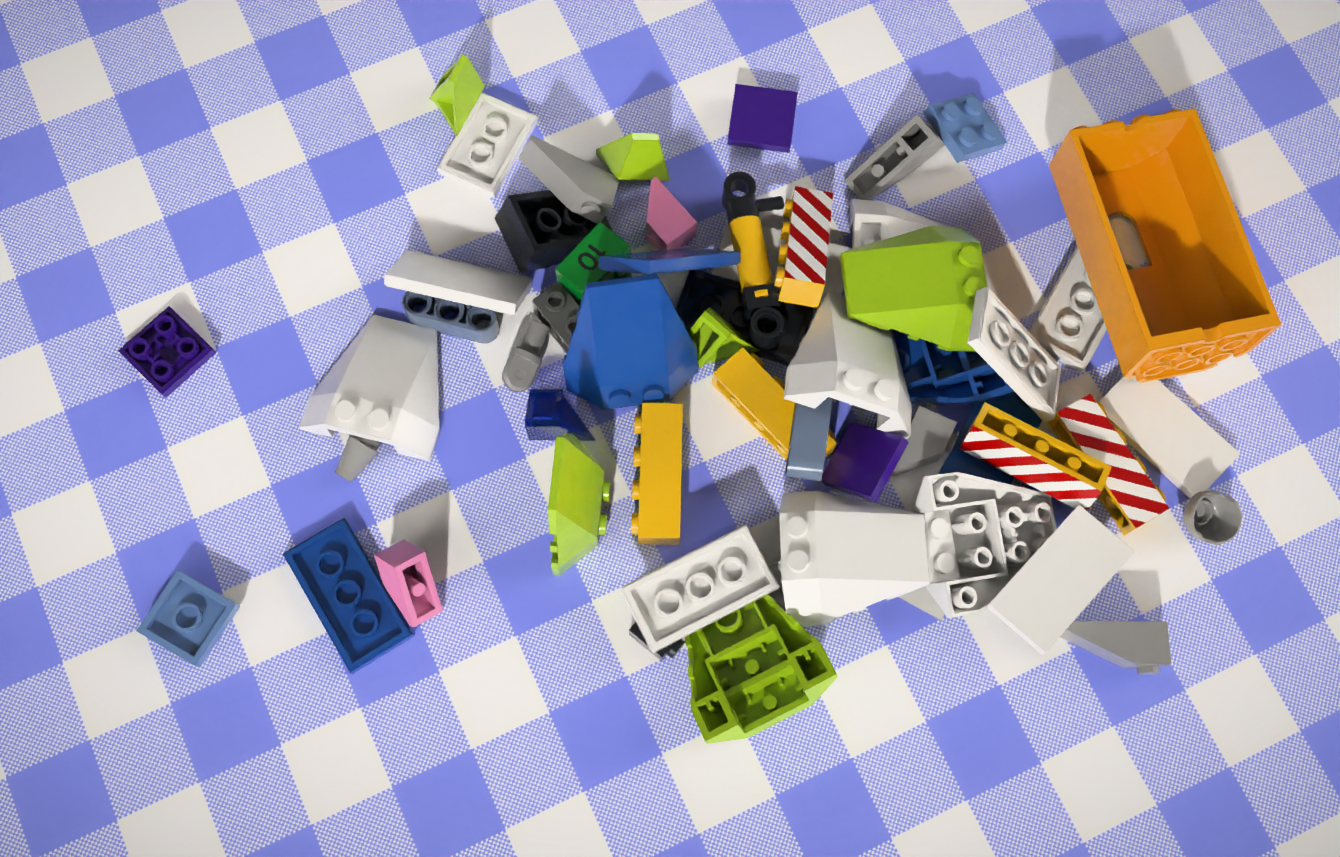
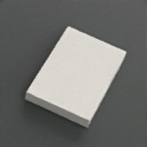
M481 92L458 136H455L437 167L438 173L495 198L537 125L538 117Z

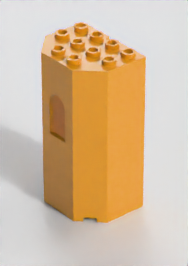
M1195 108L1183 111L1173 109L1164 114L1154 116L1148 114L1140 115L1134 118L1130 125H1125L1123 121L1111 120L1098 126L1087 127L1082 125L1069 130L1050 162L1049 168L1125 378L1131 379L1136 377L1137 382L1144 383L1206 371L1218 366L1217 362L1223 361L1232 355L1237 358L1251 352L1282 325ZM1119 214L1126 216L1133 222L1149 266L1127 270L1108 217Z

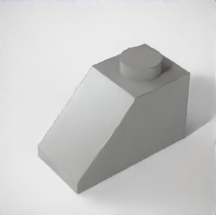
M918 406L911 418L910 437L906 439L909 443L891 476L894 477L939 460L944 452L950 454L958 435L953 434L957 422L922 406Z

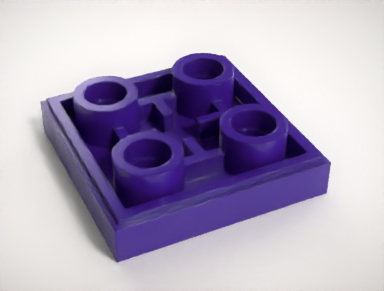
M735 84L727 145L790 153L798 92Z
M170 306L118 350L165 398L216 354V351Z
M851 422L824 470L821 482L825 486L877 502L909 442L902 436Z

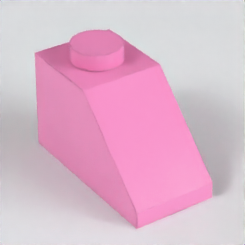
M654 177L650 183L645 239L654 251L680 249L696 237L697 221L661 181Z
M404 539L374 554L383 585L411 627L414 628L443 611L425 551Z

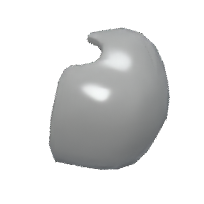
M1205 490L1196 493L1188 501L1184 509L1183 522L1189 534L1194 538L1213 545H1221L1231 541L1239 532L1243 515L1239 503L1234 498L1217 491Z

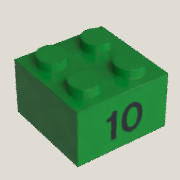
M599 222L555 268L557 283H561L580 306L586 283L632 277L631 273L605 271L599 268V256L631 253V246L603 223Z

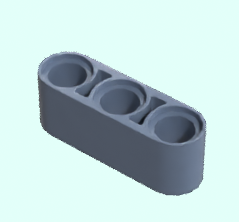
M409 291L402 297V305L411 324L435 329L442 334L483 344L494 341L499 335L500 328L495 311ZM417 304L427 305L422 311H412ZM449 312L459 313L452 320L444 319L445 315ZM481 320L491 321L485 328L475 327Z
M826 398L815 409L795 403L785 476L821 481L833 398Z

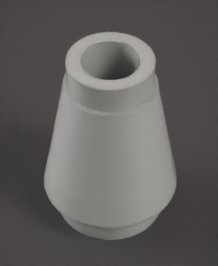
M349 435L337 465L338 467L334 472L344 479L353 482L355 477L378 455L377 449L381 443Z

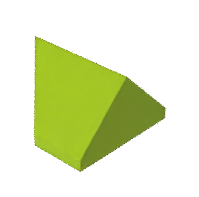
M464 54L443 73L429 98L435 102L456 136H458L485 87L471 61Z
M630 133L596 149V156L618 180H652L654 177H657L661 181H670L659 141V134Z
M711 308L705 310L688 331L697 346V359L700 368L704 364L729 359L742 347L748 353L760 351Z

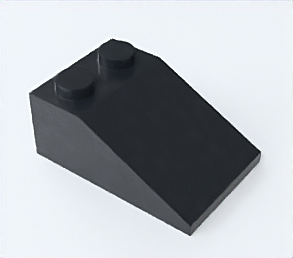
M550 190L508 195L494 217L519 272L548 268L561 263L597 225V223L570 211ZM605 216L601 223L613 231Z

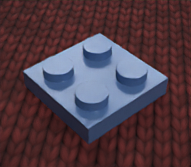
M974 93L931 104L924 111V115L957 163L1001 150L1007 143L999 127L993 122Z
M177 570L136 631L200 668L240 608V605Z

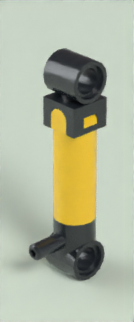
M734 172L727 176L724 181L722 205L726 210L733 250L740 251V263L736 266L742 291L741 303L745 322L750 321L748 330L750 343L760 350H769L774 348L780 341L784 319L779 312L781 303L778 301V289L773 283L759 212L783 209L784 199L782 196L756 199V183L754 178L745 172ZM741 191L746 195L736 196L732 192ZM762 324H767L771 326L774 331L771 333H764L758 329V326Z

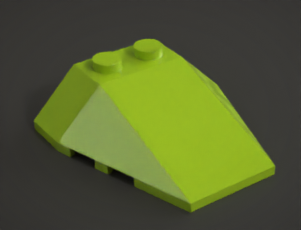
M928 226L841 253L840 260L848 318L886 331L893 329L908 334L907 338L915 341L923 339L937 344V348L945 351L976 352L968 343L976 290L988 286L981 243L963 228Z
M571 433L556 436L550 485L548 522L549 534H554V542L550 541V552H552L551 570L555 576H561L597 547L599 535H606L607 515L602 514L603 501L609 502L611 481H605L604 469L576 436Z
M769 594L685 637L689 666H687L688 677L691 683L692 699H690L691 711L707 744L746 739L812 706L838 678L822 644L814 636H811L795 618L786 613Z

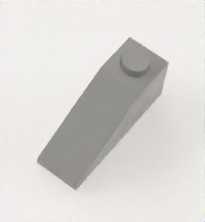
M916 114L851 173L844 182L860 200H873L919 168L945 144L925 121Z
M531 135L519 156V160L570 211L597 224L601 222L613 206L619 180L613 174Z
M1073 621L1060 636V638L1124 669H1137L1138 675L1159 674V668L1172 664L1167 621Z

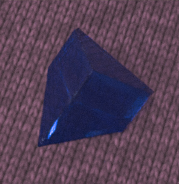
M530 389L525 415V429L529 440H556V436L571 433L579 441H596L564 397L563 389Z

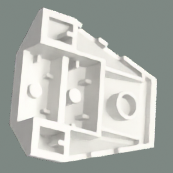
M828 291L822 299L806 335L802 338L798 351L787 367L783 399L815 409L826 398L830 397L878 413V430L899 435L905 439L909 438L911 433L912 405L892 329L886 331L848 318L845 296Z
M373 315L309 397L299 425L300 430L333 437L334 432L338 431L393 445L397 454L430 462L440 433L438 331Z
M822 491L783 493L779 520L781 577L786 613L795 618L802 627L827 625L834 622V619L851 612H860L869 605L885 599L887 601L930 584L923 514Z

